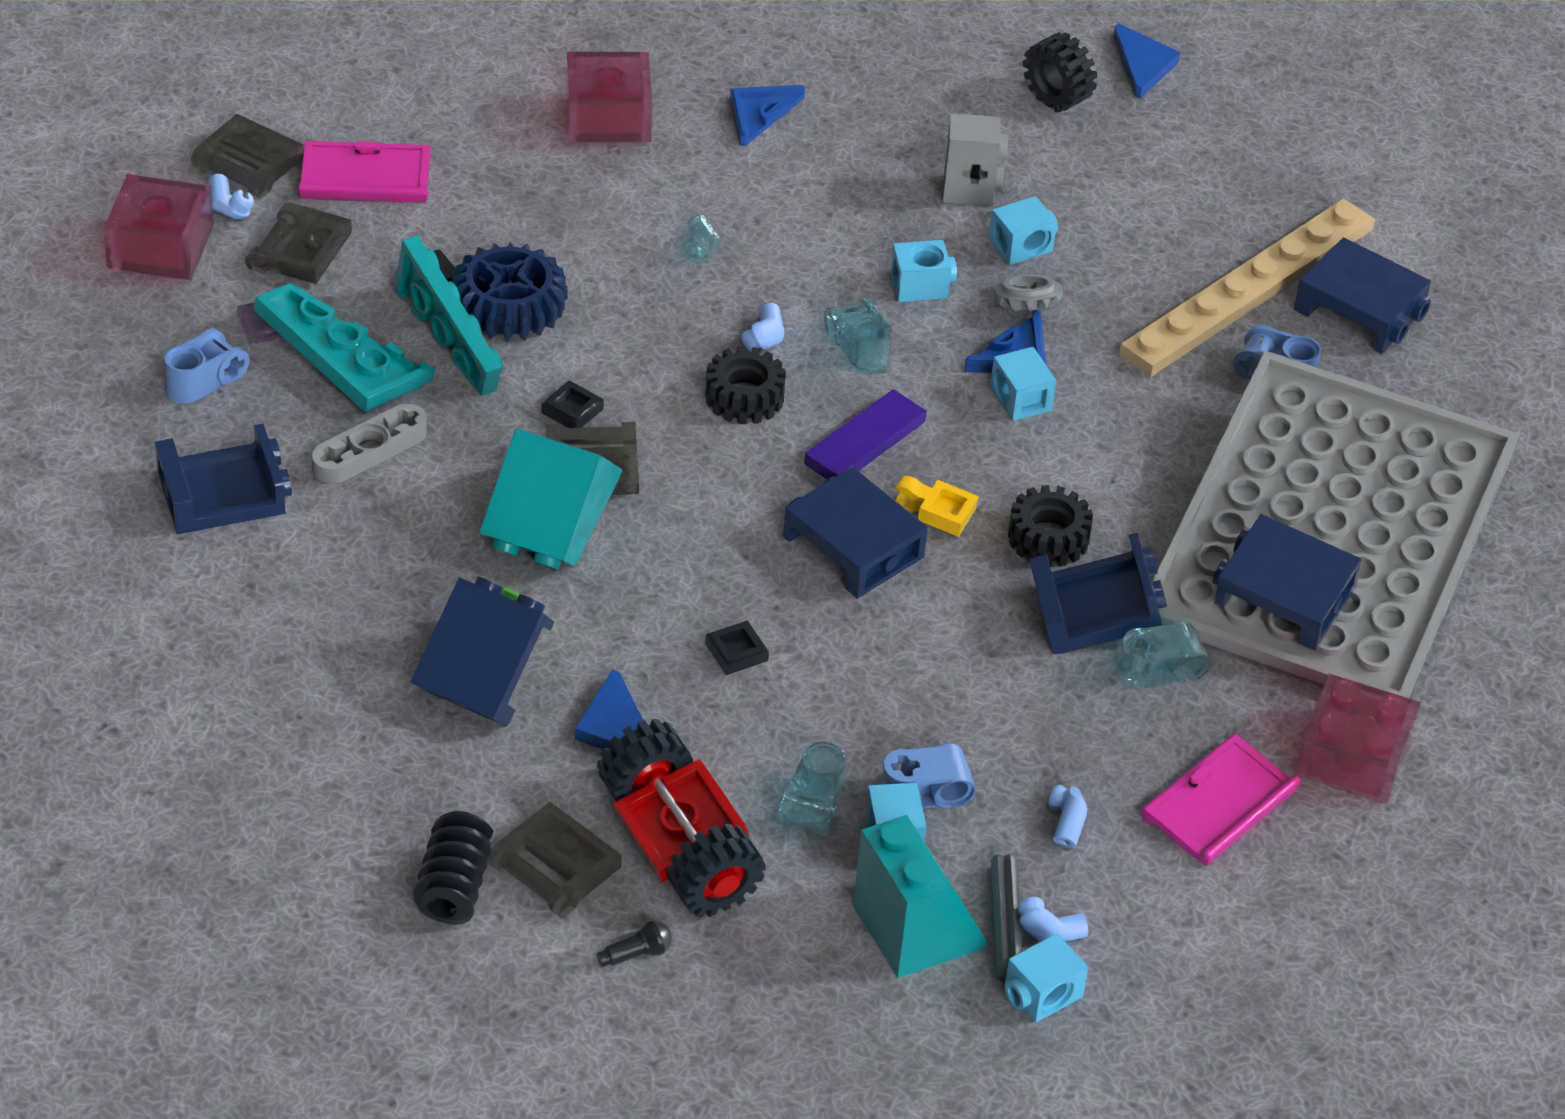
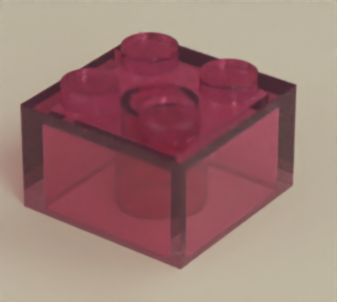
M567 52L566 102L568 142H651L653 102L649 52Z
M127 174L104 226L107 268L192 281L214 226L211 186Z
M1329 673L1303 737L1295 775L1388 804L1413 736L1421 702Z

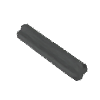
M997 854L991 859L995 965L998 979L1006 981L1009 959L1023 952L1022 932L1019 923L1021 916L1017 909L1020 904L1018 861L1014 855L1002 856Z

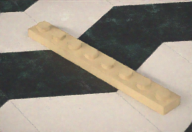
M1343 198L1121 343L1119 355L1152 377L1303 277L1343 237L1355 242L1372 231L1375 218Z

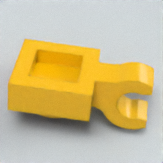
M904 475L896 486V491L900 493L895 501L910 513L919 511L918 519L921 522L959 537L977 508L979 496L940 480H937L933 488L914 477Z

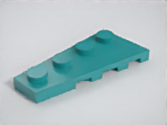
M418 235L402 240L394 291L401 299L407 296L410 297L415 305L411 307V312L419 322L429 320L433 339L441 348L449 346L452 348V362L480 396L497 391L500 373L503 370L499 353L495 348H489L482 336L478 320L474 315L467 313L461 303L457 287L453 282H448L442 274L434 251L427 249Z
M292 283L278 287L255 298L254 311L364 412L416 390L434 378L435 368L423 361L418 365L404 358L405 350L391 342L385 346L368 336L369 329L356 321L351 323L338 319L334 316V308Z

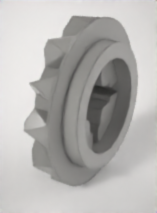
M1039 274L1011 276L997 284L994 288V300L998 301L999 305L1004 308L1012 307L1014 311L1027 310L1030 312L1035 309L1045 310L1047 307L1058 305L1060 299L1063 298V286L1052 278Z

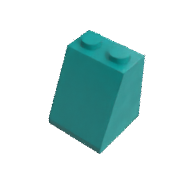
M515 428L479 533L493 539L491 548L517 556L520 548L535 553L533 562L555 570H559L562 562L576 566L620 478L622 469L601 455Z
M907 815L861 829L853 906L897 978L988 947L987 940Z

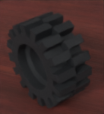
M1057 32L1029 47L1030 49L1024 54L1027 59L1023 60V67L1028 69V71L1024 72L1025 80L1030 79L1032 82L1028 86L1030 91L1036 90L1038 93L1036 99L1039 101L1045 100V105L1049 108L1054 106L1055 112L1066 111L1093 95L1092 91L1097 86V83L1093 81L1097 78V71H1093L1090 68L1095 63L1093 58L1087 59L1085 56L1089 51L1085 46L1079 48L1080 40L1076 37L1070 39V34L1066 32L1063 34Z
M739 346L734 354L730 348L723 350L722 357L716 354L712 358V363H708L705 397L708 407L713 406V413L717 416L724 412V420L731 422L734 417L739 418V424L746 425L747 418H752L754 424L761 423L762 415L768 420L773 418L774 411L779 413L782 403H784L786 371L785 368H782V362L779 359L773 360V354L768 351L762 356L759 355L760 348L752 347L751 353L745 352L744 346ZM747 382L755 384L757 387L741 388L733 384Z
M1041 485L1040 493L1034 487L1027 489L1026 496L1022 493L1019 494L1016 498V503L1013 502L1008 529L1011 547H1017L1016 554L1021 558L1026 554H1029V559L1047 554L1050 567L1054 560H1057L1059 567L1066 566L1068 558L1073 563L1080 559V553L1083 555L1086 553L1090 541L1093 513L1092 509L1088 510V502L1085 499L1078 502L1079 494L1071 491L1068 496L1065 495V488L1057 486L1056 492H1050L1049 485ZM1052 522L1063 526L1064 529L1048 530L1036 524Z

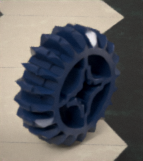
M510 241L507 247H499L495 243L492 244L490 250L477 247L475 255H464L463 263L456 265L452 277V282L458 289L463 307L469 315L472 314L476 317L481 332L486 330L490 340L497 333L503 334L507 342L512 334H519L523 340H526L529 331L541 336L545 327L554 328L557 318H561L563 315L565 300L568 299L566 277L563 268L557 265L556 258L545 257L543 249L531 251L528 244L521 248L513 247Z

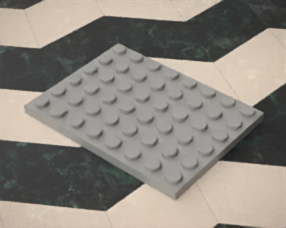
M1264 351L1157 570L1158 574H1155L1153 581L1161 580L1167 607L1159 609L1163 625L1162 629L1403 712L1515 451L1519 434ZM1260 514H1264L1362 558L1356 588L1316 651L1298 643L1301 626L1234 595H1231L1224 607L1215 603L1217 585L1213 584L1212 580L1219 563L1224 558L1227 560L1231 559L1235 553L1233 549L1239 533L1244 527L1251 529Z

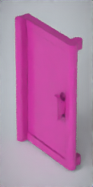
M305 141L301 184L298 185L300 198L427 203L431 145L384 144L368 141Z
M1234 733L1142 808L1143 821L1149 825L1152 823L1190 855L1208 866L1298 789L1301 781L1296 775L1292 778L1288 777L1239 735Z

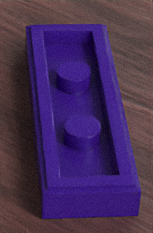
M893 389L805 453L804 465L827 480L840 475L852 467L859 471L926 421L927 410Z

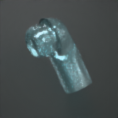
M701 213L695 214L688 221V227L693 234L694 241L690 244L686 240L684 251L690 261L705 263L711 259L721 245V238L706 215Z

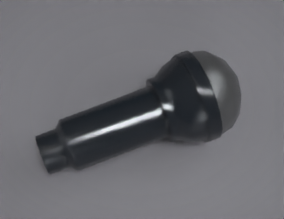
M649 921L640 931L636 932V935L606 946L603 951L597 953V958L601 966L604 967L609 964L612 966L641 954L662 955L670 949L673 936L670 928L665 923Z

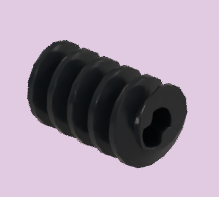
M452 811L436 819L431 829V837L427 843V851L422 860V867L418 873V882L413 890L415 904L428 918L451 925H461L470 921L475 912L474 905L479 897L478 890L483 883V874L487 869V859L492 851L489 840L494 832L491 826L481 817L469 812Z

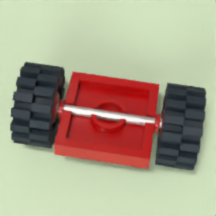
M652 719L650 725H648L644 720L637 722V729L634 731L630 726L623 729L622 731L625 736L621 739L614 736L609 741L612 748H603L600 753L603 759L597 761L598 775L616 801L613 803L616 815L661 883L669 880L691 914L694 912L698 917H703L705 913L709 917L717 914L720 908L724 911L731 909L730 904L735 901L741 905L746 901L743 896L746 892L753 894L757 890L754 882H762L765 876L762 871L766 869L762 856L749 839L747 826L701 759L693 762L691 753L668 722L664 721L661 723L659 719Z

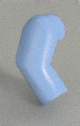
M214 174L208 178L209 200L213 210L235 220L244 219L250 215V209L254 206L251 194L247 193L243 197L242 190H237L231 195L228 179L222 174Z
M767 303L761 306L759 309L760 321L752 324V329L742 333L743 345L749 352H751L752 347L764 350L778 345L783 340L784 327L780 308L777 304Z
M1056 785L1052 789L1048 806L1051 810L1062 813L1053 836V841L1063 846L1076 848L1087 816V805L1078 788L1071 786L1068 789L1063 785Z
M1038 897L1026 898L1018 905V913L1021 916L1019 923L1022 930L1038 942H1042L1056 933L1065 942L1088 937V925L1083 913L1057 918L1050 911L1044 909V901Z

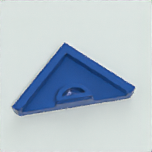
M1119 23L1115 25L1113 37L1119 44L1123 65L1127 76L1131 77L1135 88L1134 95L1141 98L1179 63L1180 52Z
M787 85L730 89V102L740 146L749 144L805 98V86Z
M1033 310L1032 317L1016 328L1013 326L991 340L988 348L978 355L968 356L965 360V372L992 373L994 356L1029 347H1034L1046 364L1041 311Z
M612 669L576 726L575 740L600 749L612 748L609 741L614 736L621 739L625 736L622 731L623 729L630 726L634 731L637 729V722L644 721L619 671Z

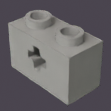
M950 113L943 178V203L993 206L994 191L1002 192L1004 167L998 166V159L1006 160L1008 134H1000L1001 117Z

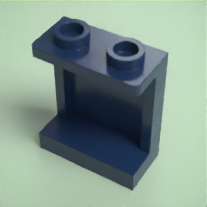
M1343 237L1300 279L1294 310L1309 317L1320 305H1323L1377 333V340L1374 350L1382 354L1392 343L1400 344L1410 324L1414 320L1421 322L1426 316L1431 305V300L1427 298L1431 280Z
M263 423L254 425L255 441L251 444L182 457L178 456L173 438L155 441L157 473L177 535L286 514L285 497L292 495L290 477L287 469L279 470L278 465H281V456L276 438H268Z
M852 467L836 477L829 478L823 485L805 496L795 498L785 507L783 537L788 542H791L803 535L845 569V589L858 599L924 558L928 527Z
M1260 514L1251 529L1244 527L1239 533L1233 549L1235 553L1231 559L1227 560L1224 558L1219 563L1212 583L1217 585L1215 603L1224 607L1231 595H1234L1301 626L1298 643L1316 651L1356 588L1362 558L1264 514Z
M1138 532L1129 534L1132 547L1130 552L1054 572L1051 571L1047 554L1029 559L1053 654H1063L1163 628L1159 609L1167 607L1161 580L1151 582L1150 575L1158 574L1151 547L1142 549Z
M478 576L475 583L459 577L410 682L430 694L507 727L515 712L514 708L507 705L542 628L551 631L554 621L543 613L545 605L532 598L519 594L517 600L514 601L501 595L503 587Z

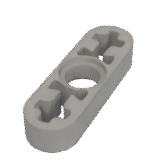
M400 404L317 445L312 452L314 476L325 483H340L422 442L427 435V415L425 411L413 404ZM365 440H376L381 443L379 447L372 449L363 448L358 444Z

